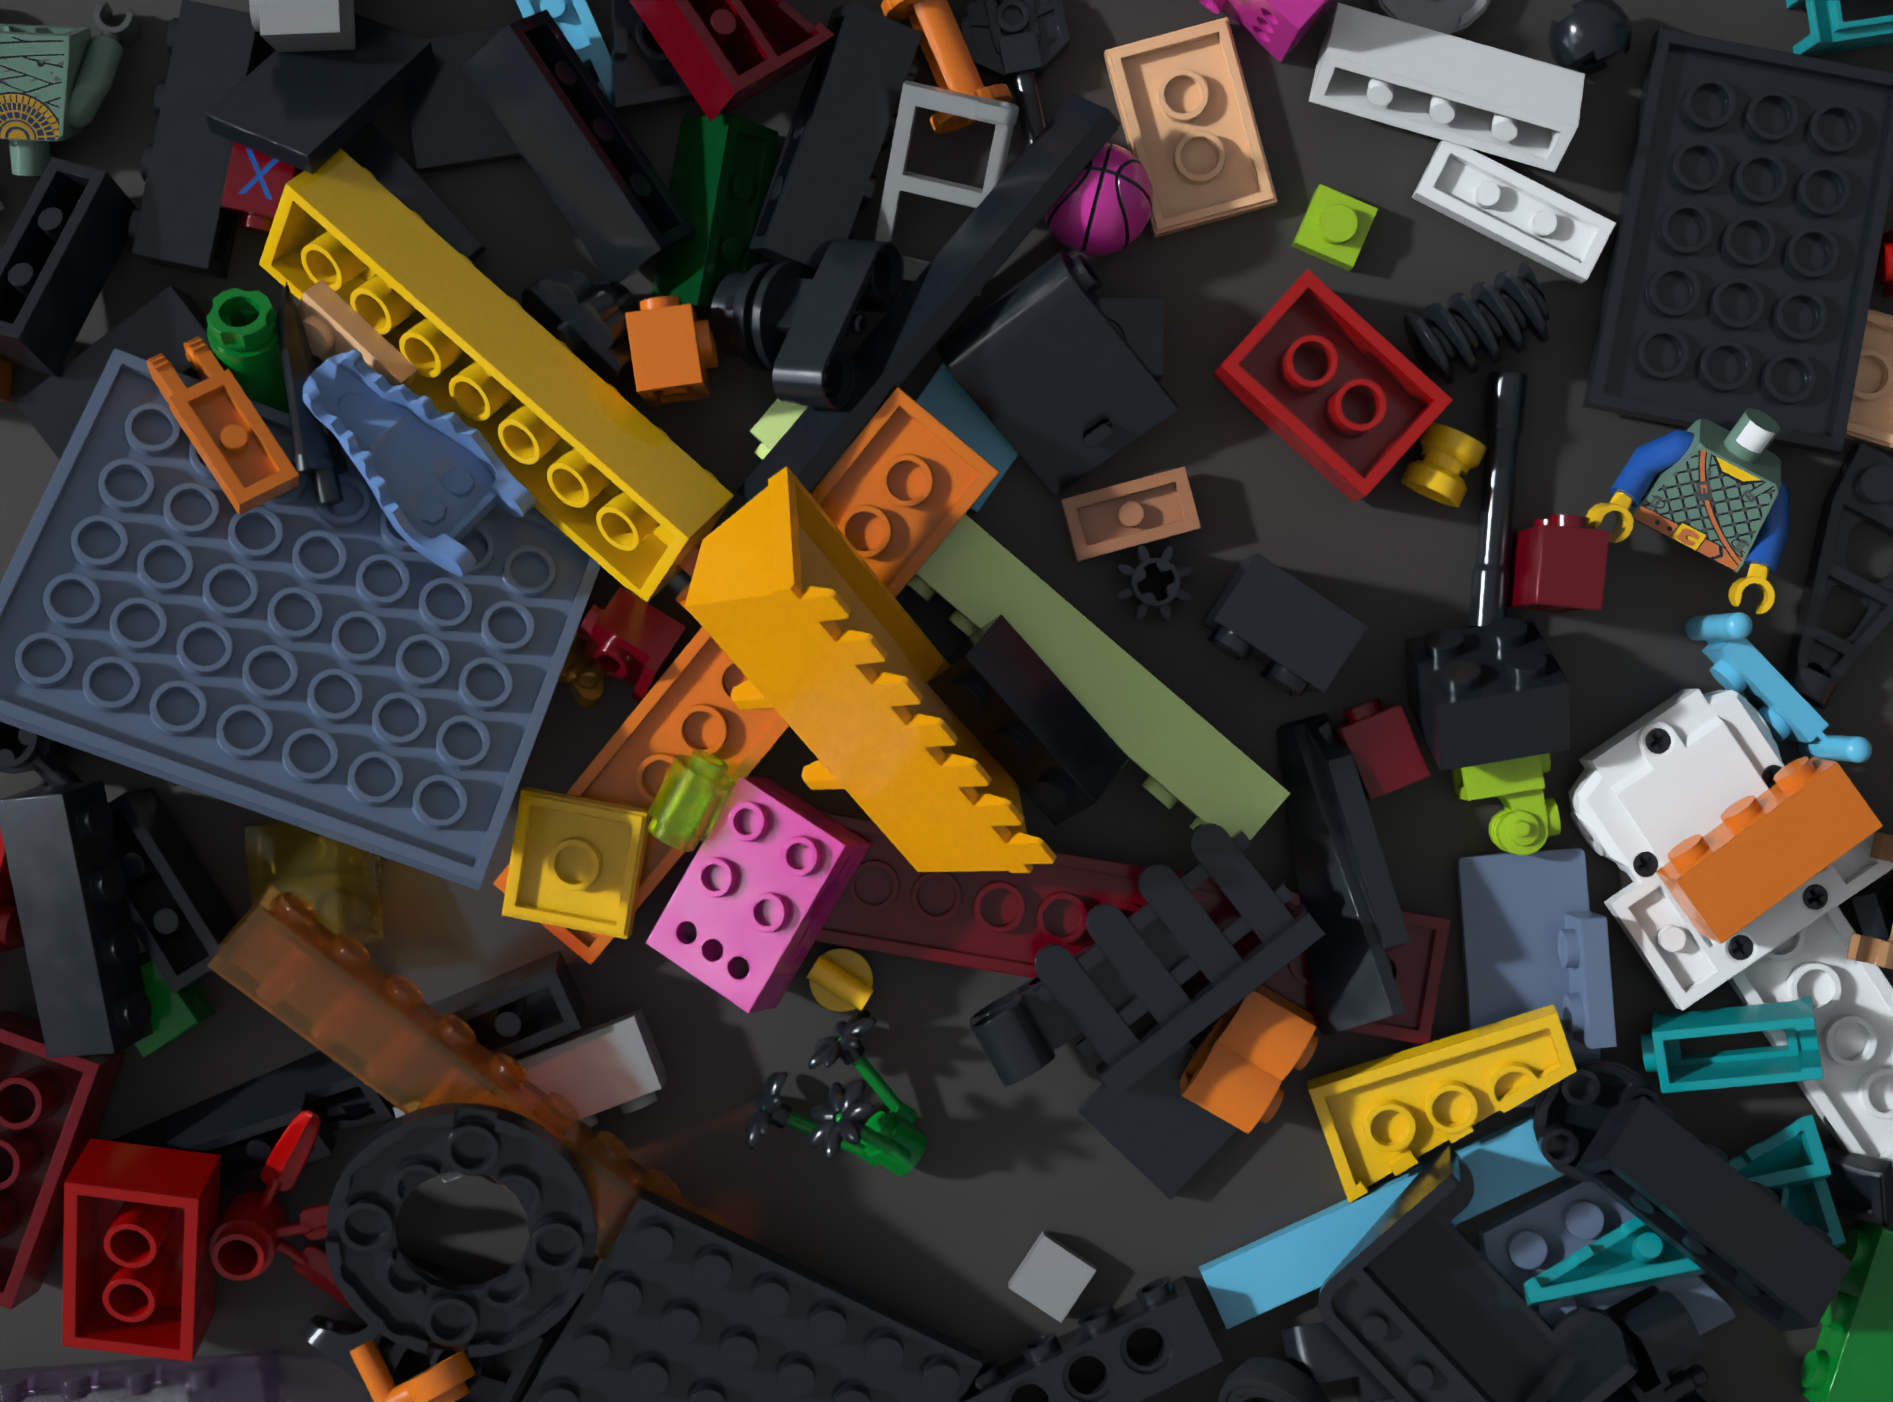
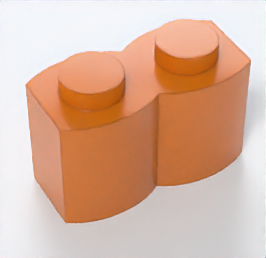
M1260 985L1216 1020L1212 1030L1195 1051L1179 1080L1181 1096L1247 1134L1252 1131L1259 1121L1267 1124L1274 1117L1282 1103L1284 1090L1279 1088L1282 1081L1293 1068L1299 1071L1302 1070L1316 1050L1319 1038L1314 1035L1317 1026L1312 1014L1265 986Z

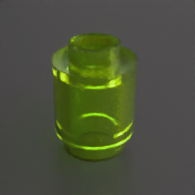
M698 749L693 750L691 756L676 755L649 809L652 819L648 825V831L667 845L683 851H694L699 841L708 839L735 786V782L726 774L729 766L720 758Z

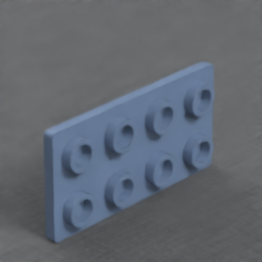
M1573 847L1538 850L1527 856L1497 853L1459 857L1456 860L1469 1030L1554 1004L1574 1063L1577 1064L1591 1059L1601 1060L1600 1048L1617 1047L1607 917L1591 912L1589 908L1585 851L1581 848ZM1542 1092L1514 1108L1535 1106Z

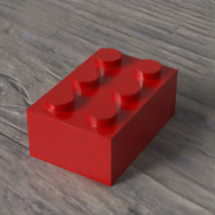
M1309 269L1299 277L1212 374L1220 384L1352 503L1366 497L1453 400Z
M90 1138L64 1182L62 1346L193 1362L215 1311L216 1269L209 1255V1241L218 1224L221 1155Z

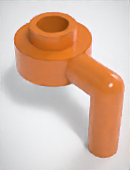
M374 1339L349 1351L374 1402H455L470 1393L465 1381L476 1374L469 1358H467L466 1352L463 1350L397 1386Z

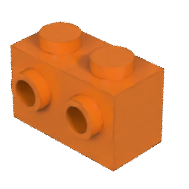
M660 296L640 301V311L625 313L636 391L649 407L712 398L708 369L719 367L716 341L708 319L699 320L692 304L680 305L679 297Z

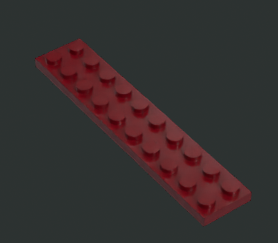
M823 812L869 842L871 846L815 940L816 942L1035 978L1038 975L1034 967V959L1037 952L1043 946L1053 943L1060 944L1074 955L1095 943L1086 928L1087 914L1094 906L1102 903L1115 905L1128 918L1147 903L1137 886L1138 875L1145 867L1142 865L1053 851L1057 856L1054 863L1033 864L1031 873H1010L1009 871L917 872L872 820ZM1174 871L1178 877L1184 874L1183 872ZM1211 877L1190 892L1219 930H1222L1240 916ZM1290 891L1294 897L1284 904L1290 914L1301 908L1299 892ZM1401 910L1411 942L1396 949L1385 951L1400 993L1405 1013L1345 1031L1426 1044L1430 1043L1451 919L1443 916ZM1251 930L1232 946L1240 954L1259 938ZM1306 949L1261 985L1311 1013L1316 1026H1318L1308 952ZM1200 970L1180 987L1188 995L1205 982L1207 978Z

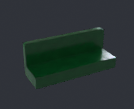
M724 114L712 122L709 121L706 115L686 116L682 119L669 191L695 228V231L657 259L651 298L677 296L679 297L680 305L691 303L694 309L711 314L713 297L720 282L730 273L748 272L756 265L757 254L746 250L770 184L778 131L733 114Z

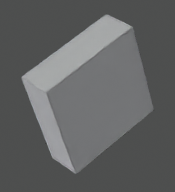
M1042 1231L1009 1280L1008 1288L1062 1323L1097 1270L1093 1263Z

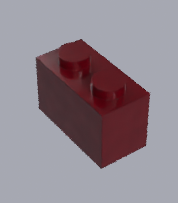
M1552 514L1549 519H1534L1532 528L1513 532L1509 568L1511 580L1508 608L1564 614L1602 610L1610 531L1589 529L1590 518Z

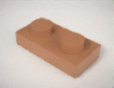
M1185 466L1061 499L1060 501L1076 563L1201 529Z

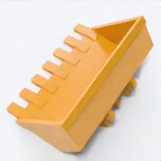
M784 467L768 479V486L702 540L684 606L748 678V680L733 687L731 692L732 701L740 710L774 708L819 759L803 767L801 776L811 790L845 789L917 872L1009 871L1010 873H1031L1033 864H1053L1057 856L1041 838L1027 834L1018 784L927 684L928 680L946 661L789 467Z

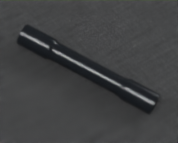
M1498 371L1490 372L1488 375L1484 424L1487 439L1477 559L1472 571L1468 616V626L1470 627L1486 626L1495 620L1507 618L1511 580L1509 553L1519 437L1523 431L1528 376L1524 373Z

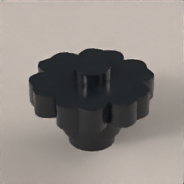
M561 267L548 276L541 277L523 290L520 305L524 311L556 339L565 343L575 356L606 383L616 387L632 374L630 343L626 339L628 337L625 313L639 310L633 295L625 286L620 283L612 286L609 280L591 282L586 274L579 271L572 272Z

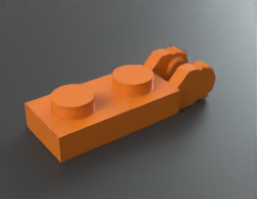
M200 336L183 343L186 358L201 379V382L189 388H186L171 362L162 353L146 360L149 373L161 394L169 403L170 411L239 515L298 486V472L229 369L223 370L212 351L209 350L207 344H205Z

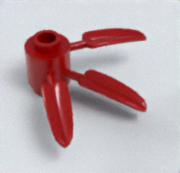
M310 1110L301 1111L285 1129L261 1170V1180L267 1184L264 1193L255 1191L245 1192L229 1201L210 1238L209 1255L214 1268L220 1275L233 1281H245L266 1271L271 1265L276 1251H279L293 1260L292 1268L297 1274L354 1311L336 1285L330 1270L326 1251L314 1244L307 1245L301 1251L282 1239L299 1234H304L309 1240L327 1238L329 1203L306 1207L299 1213L300 1222L287 1224L285 1210L275 1199L279 1190L289 1191L295 1186L319 1134L321 1125L319 1115Z

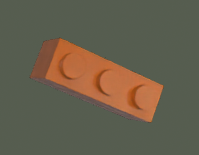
M1801 757L1788 763L1774 775L1775 785L1757 798L1752 795L1735 802L1721 814L1722 824L1704 837L1698 834L1683 840L1668 853L1667 857L1670 862L1656 871V874L1701 935L1721 944L1883 826L1838 762L1816 757L1810 759L1808 757Z

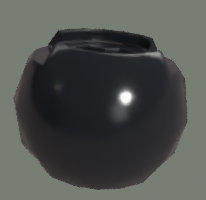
M1582 0L1572 5L1573 14L1560 22H1556L1554 19L1551 23L1548 43L1552 57L1560 67L1584 73L1585 77L1608 68L1605 60L1620 51H1624L1626 55L1630 49L1632 29L1629 17L1620 5L1612 0Z

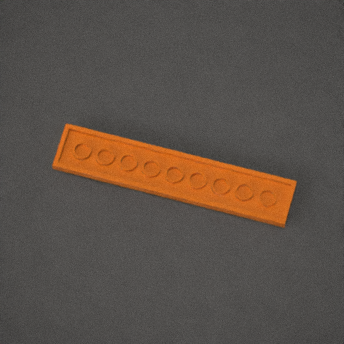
M897 387L812 491L811 496L896 599L998 476L1000 471L904 390ZM701 627L566 793L573 796L652 810L636 912L723 808L740 776L748 777L790 727L774 708L740 710L731 698L732 689L748 680V678L703 627ZM509 864L493 882L504 894ZM540 923L589 965H592L615 938Z

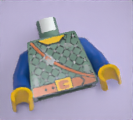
M1748 408L1731 431L1708 419H1699L1686 431L1675 430L1638 446L1610 488V493L1613 496L1609 503H1598L1589 509L1586 517L1590 518L1589 528L1597 529L1604 516L1612 511L1616 517V525L1610 532L1609 542L1618 543L1624 541L1630 535L1635 520L1736 573L1744 563L1749 568L1747 577L1739 578L1732 584L1729 589V600L1734 607H1738L1745 587L1749 584H1754L1761 593L1760 601L1756 607V614H1764L1772 607L1775 599L1774 589L1766 579L1768 573H1775L1777 571L1790 530V490L1785 482L1781 480V460L1776 454L1766 450L1779 433V425L1766 413Z

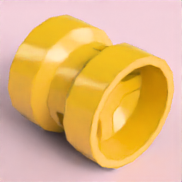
M1433 422L1419 440L1422 446L1420 456L1423 460H1417L1408 464L1401 483L1424 497L1457 508L1460 506L1467 491L1465 481L1460 476H1466L1470 469L1479 466L1486 447L1478 440L1459 430Z

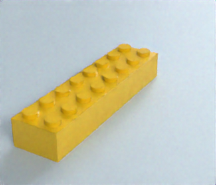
M341 148L314 174L303 171L285 184L259 265L284 287L287 281L290 292L299 300H301L303 293L322 279L418 369L409 386L414 393L419 396L429 397L432 399L437 410L456 413L466 425L478 429L509 472L536 498L537 502L533 507L633 595L648 603L682 570L679 564L692 548L702 543V540L710 533L734 495L719 483L718 479L711 472L702 468L677 446L661 428L651 423L626 401L615 387L600 378L575 356L565 343L549 333L524 311L515 299L507 296L481 273L465 255L456 251L430 228L420 215L405 206L380 184L369 170L361 167Z

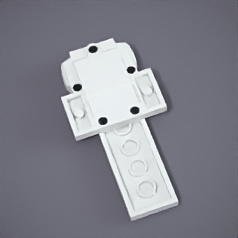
M1682 689L1579 759L1584 770L1568 792L1570 808L1572 810L1570 812L1571 818L1591 848L1600 856L1615 862L1620 870L1627 873L1633 881L1604 901V903L1677 1009L1685 1010L1727 980L1745 1006L1788 1002L1811 996L1824 1079L1797 1081V1084L1842 1151L1892 1161L1893 1168V988L1878 966L1847 959L1852 933H1855V931L1838 907V905L1892 870L1893 862L1870 857L1875 835L1873 833L1721 944L1701 935L1656 874V871L1670 862L1667 857L1668 853L1680 842L1698 834L1704 837L1722 824L1721 814L1729 806L1747 796L1753 795L1757 798L1775 785L1774 775L1785 765L1782 762L1778 745L1774 741L1769 727L1759 712L1745 697L1733 690H1717L1702 694L1700 689ZM1785 1029L1762 1031L1772 1046L1788 1045Z

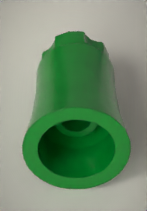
M232 288L221 292L212 299L213 308L206 317L208 323L207 337L212 353L224 371L227 369L231 371L250 400L290 414L276 324L277 314L269 298L259 290L244 291Z

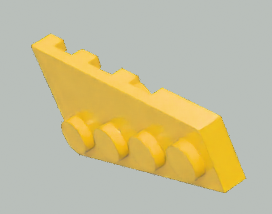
M1554 1004L1307 1080V1085L1348 1202L1351 1203L1368 1193L1367 1187L1392 1172L1395 1176L1418 1164L1417 1158L1447 1140L1451 1144L1474 1131L1473 1125L1499 1110L1506 1113L1575 1073L1577 1069Z

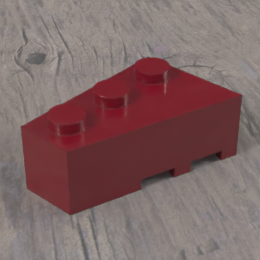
M629 0L710 122L807 66L835 36L820 21L815 26L811 24L785 0Z

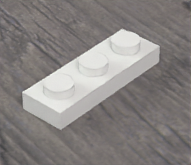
M1441 140L1412 196L1413 199L1579 284L1588 279L1616 224L1610 219L1471 148Z

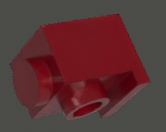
M620 587L606 607L598 602L592 606L580 625L577 635L587 641L582 655L594 661L596 666L605 674L615 678H622L635 686L631 697L641 702L672 659L686 626Z

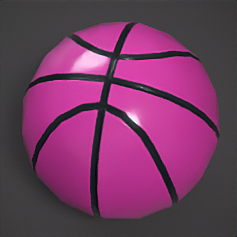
M1106 142L1043 218L1049 231L1063 246L1079 254L1103 256L1126 248L1140 236L1152 213L1153 187L1146 169L1129 150L1115 143L1110 144V142Z

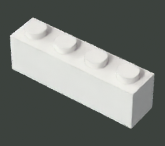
M1337 3L1319 51L1309 102L1555 172L1579 125L1585 74Z

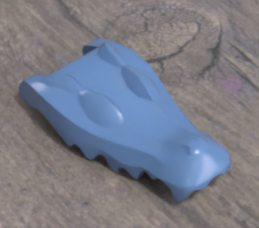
M353 349L349 352L327 358L324 363L309 375L303 385V402L312 414L330 429L339 440L352 462L368 483L394 529L414 550L448 572L464 578L476 565L477 561L473 554L459 542L496 504L517 518H522L536 504L537 500L533 494L509 472L478 429L466 425L456 413L437 410L432 399L427 396L417 395L404 384L391 385L383 375L378 374L364 361L362 353L358 350Z

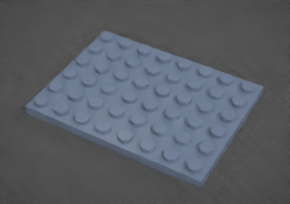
M114 348L0 583V722L479 891L601 566L536 508L532 507L522 518H517L496 504L459 542L473 554L477 561L476 565L464 578L448 572L414 550L394 529L368 483L341 444V450L345 454L348 471L338 474L344 499L343 502L331 506L318 507L311 476L298 473L299 484L297 487L239 515L170 411L169 403L165 400L149 373L146 360ZM176 371L186 388L201 382L198 379ZM250 400L297 471L290 414Z

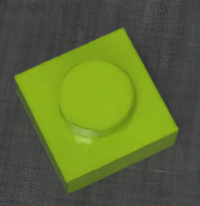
M1319 184L1291 247L1350 271L1355 265L1378 208Z

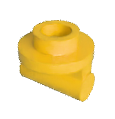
M834 948L823 953L815 961L806 977L809 979L811 992L817 1002L826 1009L835 1012H847L856 1008L861 1011L874 991V988H872L873 973L868 961L860 953L848 948Z

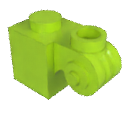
M1550 753L1451 769L1455 798L1471 801L1497 797L1502 802L1504 809L1498 811L1489 823L1491 841L1499 849L1511 854L1527 856L1537 852L1545 844L1548 837L1560 835L1561 820L1556 801L1552 797L1544 799L1543 793L1545 788L1543 773L1549 772L1551 768Z

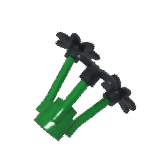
M861 1010L855 1013L847 1023L843 1020L838 1021L833 1028L834 1036H827L814 1044L815 1052L808 1061V1067L812 1070L823 1063L826 1068H830L839 1057L845 1065L853 1064L890 1109L889 1114L879 1111L864 1124V1118L873 1112L875 1106L871 1102L860 1101L866 1087V1082L860 1079L853 1082L846 1091L841 1083L834 1082L828 1094L830 1106L818 1105L811 1109V1116L817 1122L792 1112V1106L782 1101L783 1096L779 1094L785 1084L788 1073L774 1072L767 1078L763 1094L755 1098V1108L757 1111L746 1122V1144L749 1149H754L760 1135L763 1137L767 1135L770 1125L780 1129L787 1125L810 1135L808 1146L811 1148H816L824 1143V1155L828 1160L835 1158L839 1149H843L857 1155L873 1167L880 1164L896 1176L907 1174L917 1165L927 1145L926 1134L913 1125L917 1112L898 1098L863 1055L865 1047L861 1044L859 1036L877 1023L875 1018L870 1017L871 1013L868 1010Z

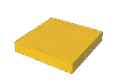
M530 787L522 789L501 916L628 939L632 935L652 810Z

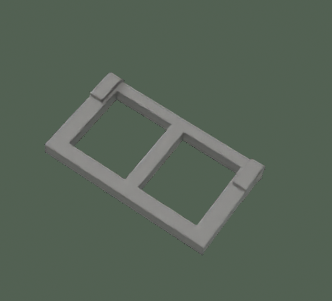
M906 80L902 87L874 241H893L902 191L977 208L1004 176L1019 107L1009 102L982 96L977 97ZM917 107L996 125L983 189L906 171ZM902 255L904 262L903 279L915 281L930 262ZM982 289L976 296L981 295Z

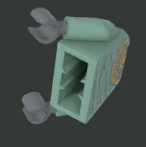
M108 3L98 4L93 11V19L101 34L93 38L91 28L0 24V139H9L12 174L18 176H42L51 159L49 141H65L81 133L84 126L91 124L113 85L124 53L122 47L131 45L140 34V24L131 8L127 9L126 18L121 25L109 27L113 11Z

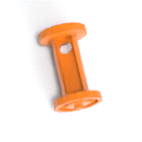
M948 0L882 1L880 7L884 16L894 21L909 19L913 29L922 34L919 43L938 88L1011 102L1012 95L1006 84L984 87ZM938 111L929 119L936 134L950 133L979 122Z

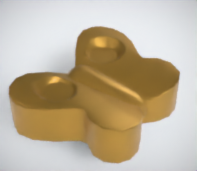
M576 631L558 682L569 684L571 693L579 706L593 708L597 706L602 696L604 677L609 675L601 671L594 661L582 655L587 641L578 636V631Z

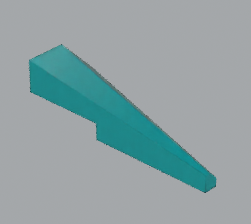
M1813 1115L1801 1117L1788 1127L1747 1149L1729 1162V1165L1748 1180L1760 1183L1775 1192L1781 1200V1206L1801 1222L1811 1224L1824 1231L1832 1239V1246L1835 1249L1846 1243L1826 1178L1831 1175V1171ZM1635 1216L1590 1245L1588 1244L1574 1252L1568 1258L1548 1270L1527 1280L1524 1283L1527 1306L1531 1307L1707 1273Z

